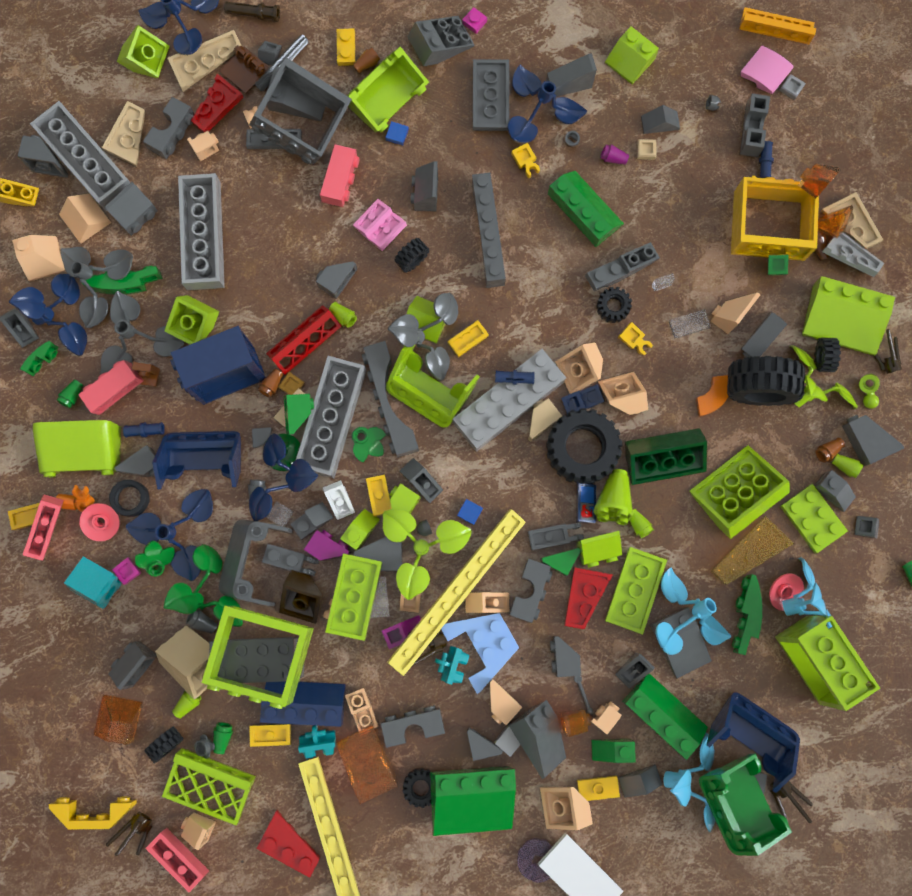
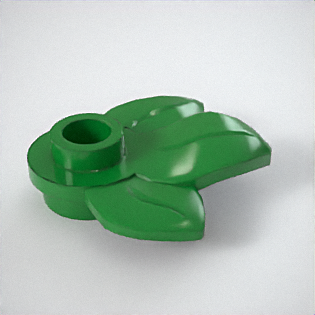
M365 427L356 428L352 432V440L355 443L353 452L356 458L364 462L368 454L375 457L383 456L384 449L380 440L385 437V432L378 427L369 429ZM361 433L365 435L363 440L358 439V435Z
M151 541L146 545L144 553L135 555V563L139 568L145 569L147 574L154 577L159 576L164 572L165 565L173 560L175 554L174 547L162 549L157 541Z

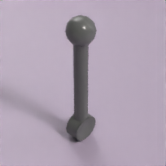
M575 676L574 681L578 684L587 708L586 714L591 716L594 710L590 708L581 683L582 677Z

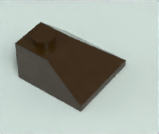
M294 570L289 572L283 584L279 613L316 624L322 593L310 575Z

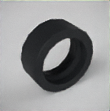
M122 480L112 487L109 494V502L116 513L126 517H135L147 509L150 495L143 484L134 480ZM127 487L136 488L141 495L139 504L133 509H124L119 504V495Z

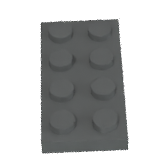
M473 59V131H508L509 60Z

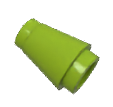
M337 302L332 303L329 307L330 312L343 327L350 328L356 322L357 316L354 311Z
M839 454L832 461V464L848 477L856 478L863 468L860 461Z
M634 509L633 517L629 521L636 535H639L642 539L654 529L652 528V523Z
M184 691L172 713L181 719L200 704L201 696L199 695L194 700Z

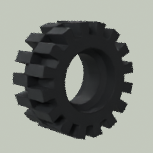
M420 238L412 239L410 243L408 242L405 247L401 248L402 250L395 256L396 259L394 261L405 273L410 272L416 266H419L420 262L425 260L424 258L428 256L429 248Z
M610 287L609 290L605 289L600 294L596 309L598 308L597 313L598 315L601 314L600 318L602 320L605 318L606 322L612 321V323L618 321L619 323L627 317L632 308V299H629L630 295L625 293V289L621 291L619 290L620 287H616V289ZM610 299H617L621 303V309L611 311L607 307V302Z
M837 338L818 339L817 346L815 347L816 352L814 353V356H816L814 362H816V370L818 372L837 371L841 359L839 357L841 346Z
M173 726L156 738L144 752L155 764L179 745L184 738Z
M414 769V771L407 775L403 783L405 800H408L410 805H415L414 807L416 808L418 806L425 808V806L431 805V771L428 769ZM418 780L426 781L429 786L428 792L423 796L417 795L413 790V785Z

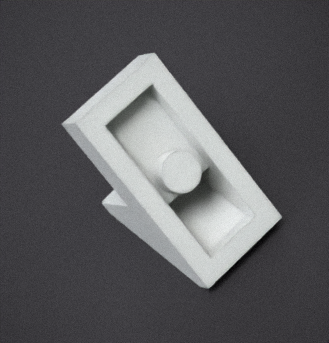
M341 480L323 487L337 520L355 513Z

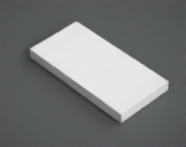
M566 833L538 862V865L569 896H620L623 893V890Z

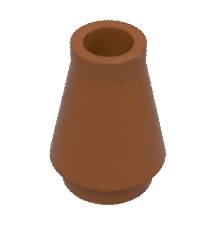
M371 47L369 50L366 49L353 66L360 74L362 71L377 65L380 58Z
M273 369L259 383L258 391L264 396L271 398L277 391L283 373Z
M838 437L835 440L818 446L815 451L817 458L824 463L831 462L839 451L845 447V442Z

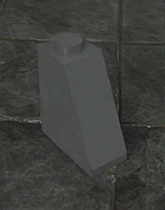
M592 53L547 73L546 81H550L556 86L554 93L556 97L592 88L597 71Z
M770 311L742 346V350H744L742 354L746 357L761 356L787 326V323Z
M858 415L847 419L848 423L842 426L863 467L904 449L903 444L867 415L860 418Z
M384 537L354 551V556L381 561L382 567L380 572L398 571L402 565V542H393Z

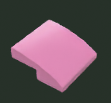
M761 46L742 69L741 77L755 82L758 89L773 94L793 69V65L778 53Z
M377 199L353 226L372 244L383 251L407 224L402 218L393 213L389 206Z

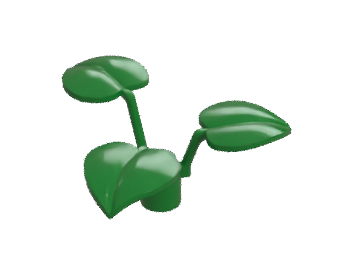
M202 544L194 550L193 562L200 570L206 571L205 576L193 592L190 586L185 583L174 584L165 597L163 607L164 609H171L182 614H192L199 608L203 610L205 607L215 605L213 613L218 620L221 619L224 606L240 608L238 602L228 596H222L218 602L212 601L203 604L204 597L198 593L210 572L218 574L222 569V559L215 549ZM234 618L232 626L241 627L243 620Z

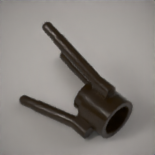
M887 329L886 333L891 357L885 358V363H883L878 354L874 356L880 369L885 370L886 374L902 370L898 338L894 337L893 345L890 329Z
M438 632L429 643V648L434 650L419 657L412 666L443 651V648L446 647L443 632Z
M790 781L776 793L770 790L781 814L786 819L787 816L779 796L782 799L788 797L807 822L812 823L807 813L792 796V791L809 806H812L813 803L792 785Z
M138 812L137 815L134 814L130 821L106 843V846H110L130 827L131 832L120 845L115 856H119L135 833L141 834L144 832L136 855H140L147 835L153 827L150 825L152 819L142 812Z

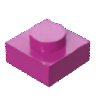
M474 7L462 19L463 25L475 34L487 22V17Z
M127 557L112 569L123 585H127L141 574V571L130 557Z

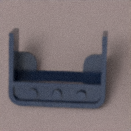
M237 431L175 432L165 435L152 462L157 489H162L165 479H178L184 470L221 469V474L231 478L232 487H236L241 473L240 433Z
M734 692L727 699L712 723L706 745L710 748L718 739L727 740L731 735L762 756L764 770L774 776L772 791L776 793L796 775L800 746L799 735L792 728L740 693Z

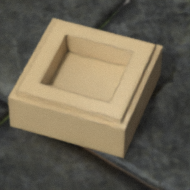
M638 139L637 159L655 160L656 140Z

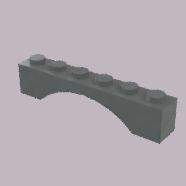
M491 172L473 174L472 189L480 231L486 288L505 286L506 277Z
M383 341L363 347L365 353L362 354L364 364H369L370 368L367 374L370 383L374 382L376 389H372L375 400H380L381 403L378 410L381 418L385 417L387 423L383 425L386 436L390 435L392 442L389 443L392 454L396 453L397 458L419 452L413 430L395 415L388 402L386 380L392 362L386 342Z

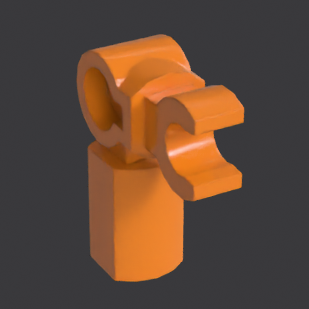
M75 485L72 490L73 495L58 494L56 498L64 500L61 509H78L80 512H83L85 508L95 503L94 498L89 494L87 486L80 490Z

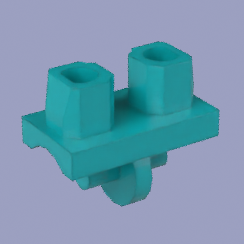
M450 646L449 652H443L441 659L435 658L434 662L439 664L438 672L442 673L440 680L451 685L452 683H462L464 673L456 669L458 663L464 665L468 663L469 655L463 652L462 649Z
M313 725L312 732H306L305 735L299 736V753H303L306 759L316 756V750H323V754L326 756L333 755L336 744L335 730H318V727Z

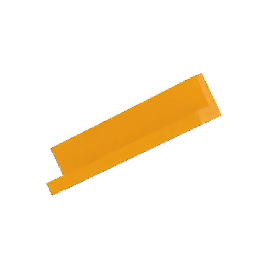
M744 7L739 28L744 31L808 45L816 33V28H814L815 22Z

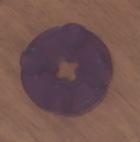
M539 838L530 839L518 849L517 864L519 871L525 878L536 883L545 882L551 878L539 865L537 866L536 863H532L535 855L544 857L553 847L547 840Z

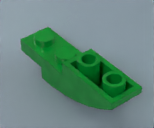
M146 266L140 271H129L128 275L121 280L111 279L107 271H105L104 274L92 275L86 282L98 293L115 295L116 291L127 295L147 291L145 284L163 278L161 271L156 266Z
M753 574L743 578L741 582L742 593L741 596H738L735 607H737L736 612L743 614V617H740L737 628L739 632L733 639L732 647L734 648L733 652L740 655H746L750 638L759 639L762 625V596L757 577Z

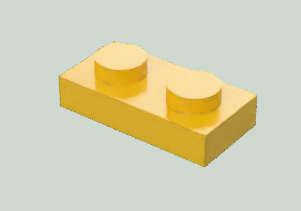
M337 29L338 66H352L356 62L355 29Z
M385 475L366 478L373 516H381L384 511L392 509Z
M291 724L250 726V747L291 745Z

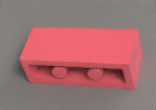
M334 145L320 193L323 203L344 207L345 201L348 202L350 196L348 189L350 185H353L355 178L353 172L355 168H358L360 160L356 149Z
M125 360L118 361L110 371L101 374L97 381L85 386L79 397L91 413L100 415L144 380L138 375L137 371L132 370V363Z
M43 495L23 552L24 556L43 561L64 500Z
M168 828L160 832L145 848L189 893L209 872Z

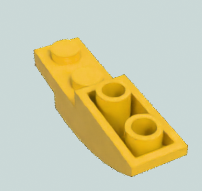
M0 178V202L20 206H35L39 188Z

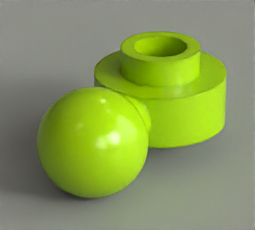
M874 374L864 375L859 382L860 389L866 393L863 404L869 409L876 408L879 404V398L874 392L878 390L880 380ZM872 380L874 384L867 386L866 381Z

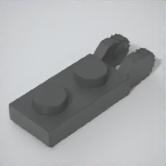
M581 523L562 524L528 531L531 551L584 539V536L581 534L569 537L567 531L579 529L582 527Z
M267 544L262 562L290 571L294 570L315 576L316 572L314 570L305 569L302 566L304 560L312 564H318L319 560L299 552Z

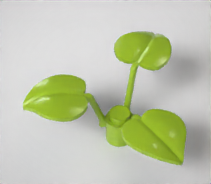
M794 345L789 346L795 350L798 357L809 369L807 375H805L806 386L804 388V396L800 401L794 403L795 405L801 407L807 401L811 402L815 398L826 402L828 399L825 394L836 391L853 405V409L858 408L851 393L841 384L836 382L834 387L825 391L817 386L814 380L810 378L813 370L817 369L813 359L804 350Z
M400 509L384 511L383 531L385 536L393 542H402L408 536L414 542L413 548L417 554L414 565L409 563L402 564L396 575L398 588L407 600H411L422 593L430 581L428 571L422 566L417 567L421 556L426 555L429 552V547L440 543V549L443 553L453 554L460 551L470 539L472 532L470 528L457 521L446 520L436 530L438 539L428 543L423 539L416 540L410 533L416 528V521L410 513Z

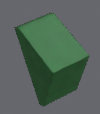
M580 548L547 556L540 560L541 563L551 566V569L567 576L581 551Z

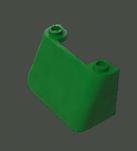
M756 753L741 757L699 778L702 792L727 847L733 854L740 856H759L792 833L786 817L779 813L771 812L755 775L761 772V762L757 758Z

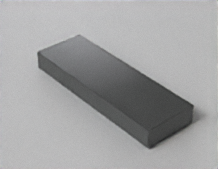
M247 129V149H285L279 143L274 144L269 141V137L266 135L258 134L252 129ZM284 129L302 140L301 129Z

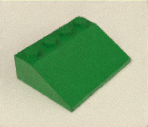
M503 766L430 772L433 836L512 829L516 795L515 769Z

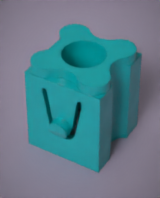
M84 556L64 582L72 592L102 609L108 605L111 597L120 588L122 583L113 573Z

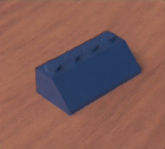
M286 681L266 682L265 690L283 694ZM299 681L293 703L279 709L269 706L270 702L268 701L261 702L260 723L341 727L344 719L346 684Z

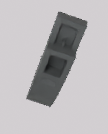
M650 242L621 255L610 263L587 272L585 277L593 291H596L605 286L609 287L637 273L657 261L660 257Z

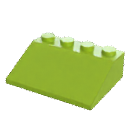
M821 276L813 284L802 335L814 339L837 338L840 342L839 345L875 356L891 317L895 297Z
M748 445L689 492L716 526L732 539L789 494L790 486L789 481Z

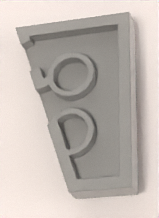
M838 230L822 251L872 277L884 265L881 260L841 230Z

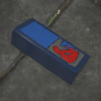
M578 483L576 523H596V515L593 512L596 505V485Z

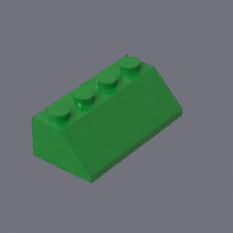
M576 171L563 174L549 185V197L595 247L624 225Z
M650 673L642 678L622 701L686 760L701 744L708 729V726Z

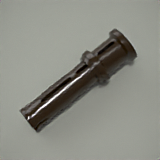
M228 1L224 3L225 14L254 16L260 20L272 19L275 22H278L280 19L279 5L267 6L264 3L250 5Z

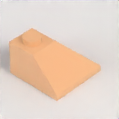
M28 235L12 240L16 257L29 282L66 272L56 236Z
M757 292L726 301L722 306L718 305L711 313L714 315L711 322L729 334L740 323L760 294Z
M596 343L583 344L555 361L558 368L566 376L565 384L570 394L582 390L601 378L603 358Z
M634 372L598 381V385L610 405L629 415L648 410L647 392Z
M540 787L546 829L579 830L593 824L589 802L574 787Z

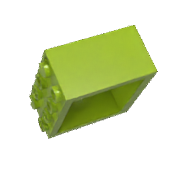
M224 606L201 683L207 684V689L220 691V689L228 690L229 695L235 697L246 695L249 696L248 700L257 703L268 701L270 702L269 706L282 709V707L293 703L314 628L235 606ZM234 618L299 635L283 694L217 676Z
M806 616L775 636L820 705L847 711L880 689L832 616ZM827 622H830L832 625L829 629L826 626Z

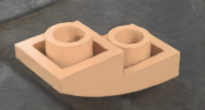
M364 688L345 695L359 734L379 727Z

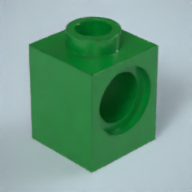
M769 255L768 275H788L789 255Z

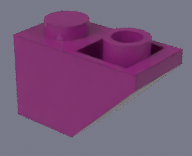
M316 530L304 548L306 552L320 561L341 558L343 554L350 555L351 553L347 550L349 548L348 545L340 540L338 543L331 540L333 536L325 530L322 532Z
M419 615L382 630L389 649L403 643L408 633L421 620Z

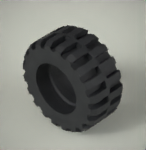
M754 356L733 361L728 367L727 394L730 399L738 403L756 406H780L796 403L804 396L805 368L797 360L778 356Z
M582 408L579 411L572 410L568 412L567 415L560 417L554 424L546 444L547 458L550 459L551 467L557 470V474L560 477L563 476L566 478V481H574L576 484H592L603 479L616 467L622 453L620 450L622 440L619 439V429H615V423L612 420L606 419L607 415L604 413L600 415L594 409L586 411V408ZM587 430L598 437L602 450L599 458L593 463L580 464L568 455L566 441L574 431Z

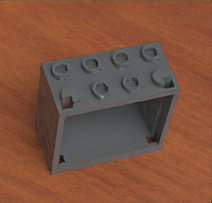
M285 57L249 126L252 127L251 129L254 132L269 137L268 139L272 143H279L284 146L285 150L290 154H297L305 163L314 165L322 157L352 99ZM281 78L335 112L316 149L261 116Z
M299 637L228 639L217 676L240 683L286 681ZM209 641V656L214 641ZM304 665L300 678L304 677Z

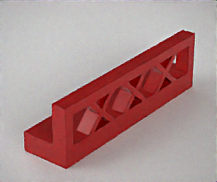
M322 305L266 354L286 375L342 326L330 310ZM331 319L335 325L329 330L324 329V323ZM313 332H319V338L315 342H311L310 335ZM299 344L305 345V349L301 354H295L296 347ZM284 357H291L290 363L285 368L279 363Z

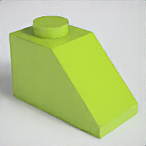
M402 484L399 487L395 486L390 493L391 508L404 510L410 514L421 499L418 494Z
M364 508L352 521L340 539L355 550H359L380 519L374 517L372 513Z

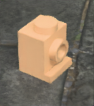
M207 131L198 134L193 140L190 137L187 139L200 161L219 151L216 145L219 141L214 133L210 134Z
M610 701L605 706L601 705L597 709L595 719L590 717L589 720L604 733L608 734L622 715L618 712L620 708Z

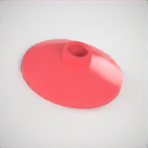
M92 504L85 508L80 516L82 532L94 541L111 539L117 533L120 526L118 514L112 507L106 504ZM99 518H103L105 523H100Z
M792 573L778 577L769 591L771 605L778 610L784 611L782 601L794 598L793 595L799 594L804 590L802 579Z

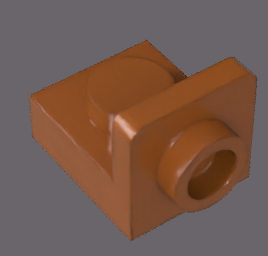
M133 362L132 370L137 371L138 375L144 380L140 385L156 387L160 368L152 364Z

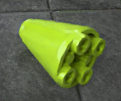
M614 469L609 475L593 511L598 521H613L619 525H627L628 521L632 519L633 510L627 471Z

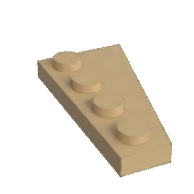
M234 30L201 43L200 48L191 55L187 56L178 53L168 57L183 92L235 54V46H241Z

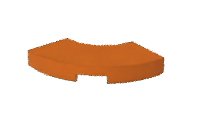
M728 375L712 377L709 391L705 395L696 398L699 417L713 413L725 403L728 398Z

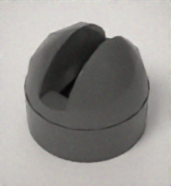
M709 95L706 101V109L711 111L717 110L720 107L717 106L718 102L721 103L720 98L715 95Z
M569 131L565 136L566 144L571 147L578 145L580 142L578 132ZM571 137L572 139H574V140L577 141V142L574 143V142H572V141H571L570 139H568V138Z
M427 519L421 521L417 526V532L422 536L433 534Z

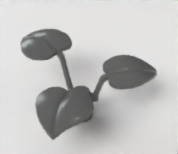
M83 247L62 248L61 258L67 274L74 278H80V282L93 294V297H86L81 302L79 308L80 317L85 327L92 328L100 324L106 317L108 303L105 298H97L96 292L86 280L92 277L93 270L107 271L108 276L113 280L125 278L131 269L132 253L127 250H114L105 256L104 265L106 267L101 268L89 266L91 257L87 249Z
M116 291L111 303L110 317L115 324L114 329L116 333L120 335L118 338L121 340L123 349L114 345L108 347L103 352L100 374L110 371L118 361L125 360L132 363V356L126 353L127 347L124 339H130L135 334L155 341L153 345L154 351L162 357L172 356L170 352L180 349L185 342L165 332L166 326L157 329L156 338L135 329L130 324V321L138 318L140 305L134 298Z
M442 293L434 301V312L440 317L438 320L418 328L419 323L415 316L406 314L397 318L388 327V330L403 346L413 347L416 344L418 348L422 347L430 350L425 355V363L430 373L440 381L445 378L449 369V355L442 347L433 349L431 346L422 344L425 339L423 331L442 322V320L446 325H451L456 321L458 317V304L451 293Z

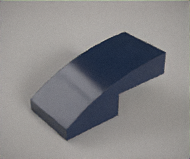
M598 384L561 398L567 414L572 410L579 411L582 408L587 410L605 402Z

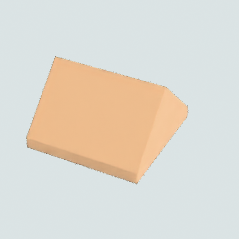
M90 193L67 197L59 214L80 243H83L111 223Z

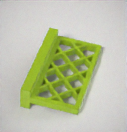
M181 748L175 754L174 764L162 797L237 826L256 776L210 758L206 759L194 752ZM178 765L186 767L188 775L180 778L177 772ZM198 773L204 774L207 782L198 785L194 775ZM190 777L194 788L186 791L182 781ZM217 780L222 781L226 789L217 792L213 782ZM178 783L182 792L179 795L169 793L171 786ZM209 784L213 795L204 798L200 788ZM236 787L245 790L243 797L237 800L232 792V789ZM196 790L200 801H190L188 794ZM228 792L232 802L223 805L219 795ZM215 797L219 808L213 810L208 807L206 801ZM234 805L237 812L235 818L228 816L225 808Z

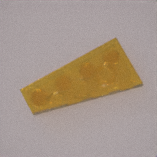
M764 516L711 572L727 585L794 543L767 516Z

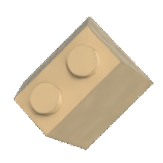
M186 625L177 631L166 643H163L155 652L159 663L195 700L207 689V684L201 682L209 659V643Z

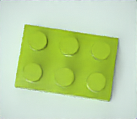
M813 484L780 506L815 554L848 532Z

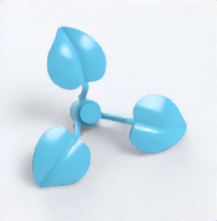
M802 557L798 558L802 562L808 585L805 590L793 595L794 598L782 601L786 615L790 616L799 613V615L831 616L826 609L820 588L815 582L811 568ZM813 589L811 600L805 601L803 597L800 598ZM807 604H811L815 606L819 611L804 610L807 609ZM830 622L826 623L828 629L832 627Z
M672 567L669 568L661 580V589L665 597L671 603L678 601L680 605H695L692 608L694 616L677 628L673 629L666 622L657 625L656 637L664 652L669 655L679 653L683 647V640L677 632L699 618V623L702 625L700 628L701 634L711 645H719L731 638L726 629L711 616L717 610L715 602L711 598H706L702 601L699 598L686 601L688 592L685 585L675 575Z
M705 733L700 747L701 765L686 770L679 769L678 772L666 771L664 774V786L672 788L670 791L676 796L682 806H687L691 796L704 801L706 805L704 808V821L708 831L711 832L716 820L706 798L691 792V772L704 769L709 771L714 761V746L712 745L709 748L706 745L709 734Z

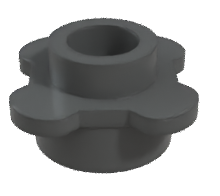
M203 734L200 736V740L195 743L194 749L198 756H203L207 759L210 757L211 751L215 749V745L207 738V735Z

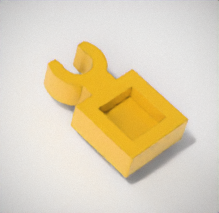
M528 143L512 150L511 155L520 169L526 168L525 174L528 178H531V169H534L537 174L540 172L538 164L533 163L536 161V156Z
M632 322L618 336L630 349L636 346L640 355H646V352L643 351V345H646L648 348L653 346L651 342L642 339L645 334Z

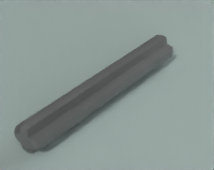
M303 34L258 79L255 85L260 91H264L269 86L274 66L280 67L285 57L292 61L308 44V39Z

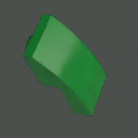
M50 341L42 344L25 360L20 370L34 377L41 369L43 360L50 363L57 356L59 347Z

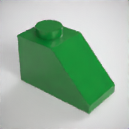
M310 394L283 396L286 435L294 434L309 417L311 410L314 409L313 398H310Z
M591 739L593 761L636 763L635 741L632 739Z

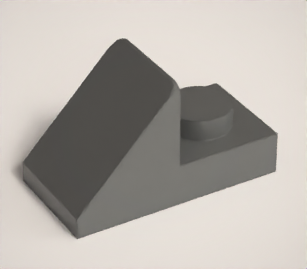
M321 502L305 510V514L293 521L291 526L300 539L303 540L334 517L325 504Z

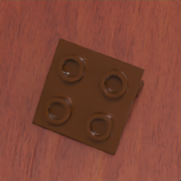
M237 45L234 48L235 56L219 72L246 94L269 67L245 46Z

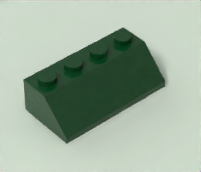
M697 428L625 441V457L631 484L636 485L707 472V440L701 429Z

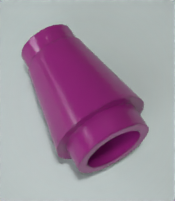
M605 144L600 158L604 162L626 165L629 154H626L612 144Z

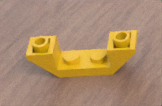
M129 796L117 797V800L110 803V817L108 813L97 814L96 817H89V814L76 815L77 800H69V797L57 798V801L49 804V809L68 830L110 829L137 804V800H130Z

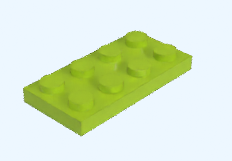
M629 547L605 621L643 635L667 560Z
M343 554L326 633L365 641L382 567L381 561Z

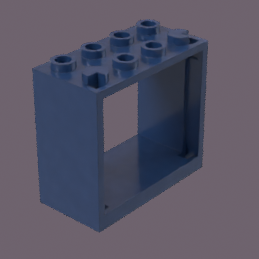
M239 325L170 352L173 358L170 362L174 371H178L180 377L177 380L181 388L185 389L186 393H189L191 397H194L196 401L201 402L203 405L260 383L266 378L253 344Z

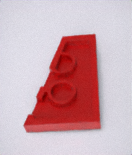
M574 567L564 626L585 629L613 574Z

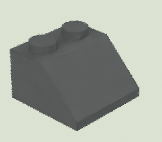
M31 135L30 137L22 136L18 158L32 172L68 178L69 174L41 137Z
M433 161L416 168V174L412 175V187H415V193H411V204H414L415 211L437 212L438 161Z
M133 182L127 185L104 207L131 236L139 232L142 225L148 220L153 219L158 211Z
M141 641L129 643L124 649L125 654L121 659H116L111 665L112 670L109 672V676L119 690L132 688L157 658V655Z

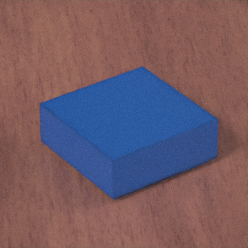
M391 121L386 141L404 145L409 127Z
M466 499L457 516L474 525L483 508Z

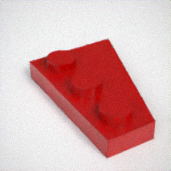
M219 74L214 78V85L209 87L205 101L199 105L191 120L193 125L203 133L209 132L244 98L240 91Z
M276 810L256 849L310 878L320 856L305 839L300 837L294 830L295 828L282 817V814Z

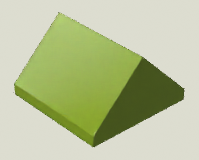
M416 296L408 307L407 314L415 316L419 323L418 328H422L438 320L440 317L434 312V302ZM443 320L423 331L426 340L437 344L445 326Z

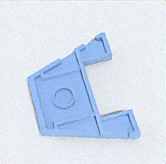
M500 613L446 623L441 628L447 641L467 632L486 668L468 678L477 694L483 690L519 648Z

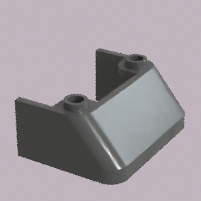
M238 520L233 526L219 582L220 592L225 596L239 600L275 606V602L252 597L253 585L249 581L242 579L251 540H264L269 529L293 534V530L259 521Z

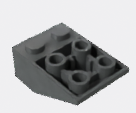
M459 16L417 21L407 36L423 66L439 64L475 45Z

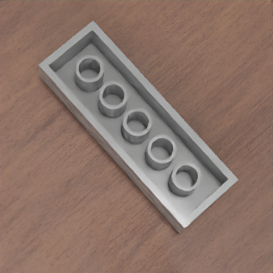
M60 101L30 123L105 211L107 210L104 207L130 184L125 175Z
M216 173L178 176L182 285L187 290L225 288L221 182Z
M543 349L515 369L517 372H534V384L517 383V385H512V383H497L453 418L455 427L476 452L533 408L538 401L547 397L565 382L566 376Z
M332 356L327 357L314 399V409L311 410L296 460L304 459L317 474L334 479L366 375V368L364 365Z

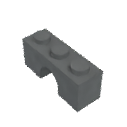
M751 94L745 107L740 155L758 157L764 149L766 130H763V125L769 111L770 96Z
M171 97L162 111L166 119L171 122V125L165 130H158L152 127L143 140L148 150L166 160L175 151L178 141L184 137L185 130L192 124L191 120L194 116L191 106L174 97Z
M527 559L521 578L528 580L532 584L533 593L527 599L515 596L509 613L510 616L530 623L533 622V619L537 620L540 609L537 608L539 601L543 602L546 590H543L545 583L550 582L553 573L550 571L551 566Z
M435 705L423 708L424 712L416 713V710L405 712L403 717L397 718L396 715L385 717V721L381 722L386 748L406 743L405 729L412 724L422 727L425 738L445 734L440 708H435Z

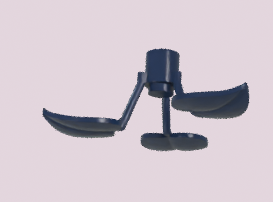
M161 0V2H156L138 10L144 23L152 29L163 27L167 23V17L173 14L184 33H180L174 39V49L177 53L188 56L200 48L202 35L196 28L187 31L178 15L181 12V4L193 11L199 9L201 13L206 14L218 6L219 0H191V5L183 0Z
M521 64L517 67L512 79L514 91L522 97H526L529 94L535 96L538 93L539 102L528 121L522 116H514L510 119L508 132L511 139L515 142L529 143L535 139L538 128L531 121L541 103L546 104L552 99V107L556 109L555 117L565 124H573L587 113L585 108L569 98L559 97L555 101L556 94L554 93L556 86L554 83L545 81L542 84L535 74L526 70Z
M58 274L53 277L51 289L59 299L47 307L43 303V294L33 287L24 288L12 296L9 303L15 306L23 315L32 319L36 325L47 323L48 326H63L58 330V336L62 344L77 356L83 355L87 344V334L84 328L75 322L67 325L65 322L52 321L54 317L52 308L62 300L68 305L78 301L80 289L74 277H71L70 274Z
M272 433L265 443L263 460L268 466H275L277 463L289 472L285 477L288 484L266 490L263 487H257L252 492L249 499V511L254 521L264 519L270 513L272 497L268 494L269 492L289 488L293 492H300L311 485L319 476L304 459L295 460L290 467L283 464L280 460L286 455V446L282 438L275 433Z
M207 489L194 491L184 499L181 509L188 516L179 521L172 522L171 524H161V520L156 514L143 513L126 524V528L131 536L144 545L151 541L168 540L169 543L179 547L181 551L175 552L171 565L178 575L190 581H194L201 572L194 564L192 558L193 552L197 547L190 545L184 548L183 545L173 539L176 536L175 526L188 521L190 518L195 522H204L210 518L213 512L211 493Z

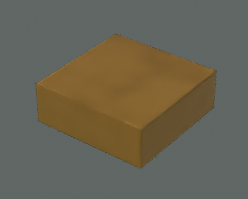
M289 372L278 387L288 395H293L298 388L300 390L303 388L305 382Z

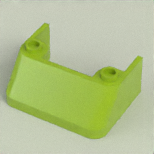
M415 345L413 347H404L386 383L388 393L440 427H448L469 398L480 376L476 375L467 386L463 383H456L452 389H449L420 370L423 361L418 354L413 352Z

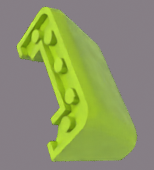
M399 47L346 95L352 99L348 108L374 132L379 131L381 133L389 126L387 124L389 119L411 97L416 94L420 96L426 91L425 86L429 81L404 50Z
M107 420L33 423V437L39 473L43 474V477H56V474L65 471L96 470L100 471L101 475H114V472H118L115 470V467L120 464L121 427Z

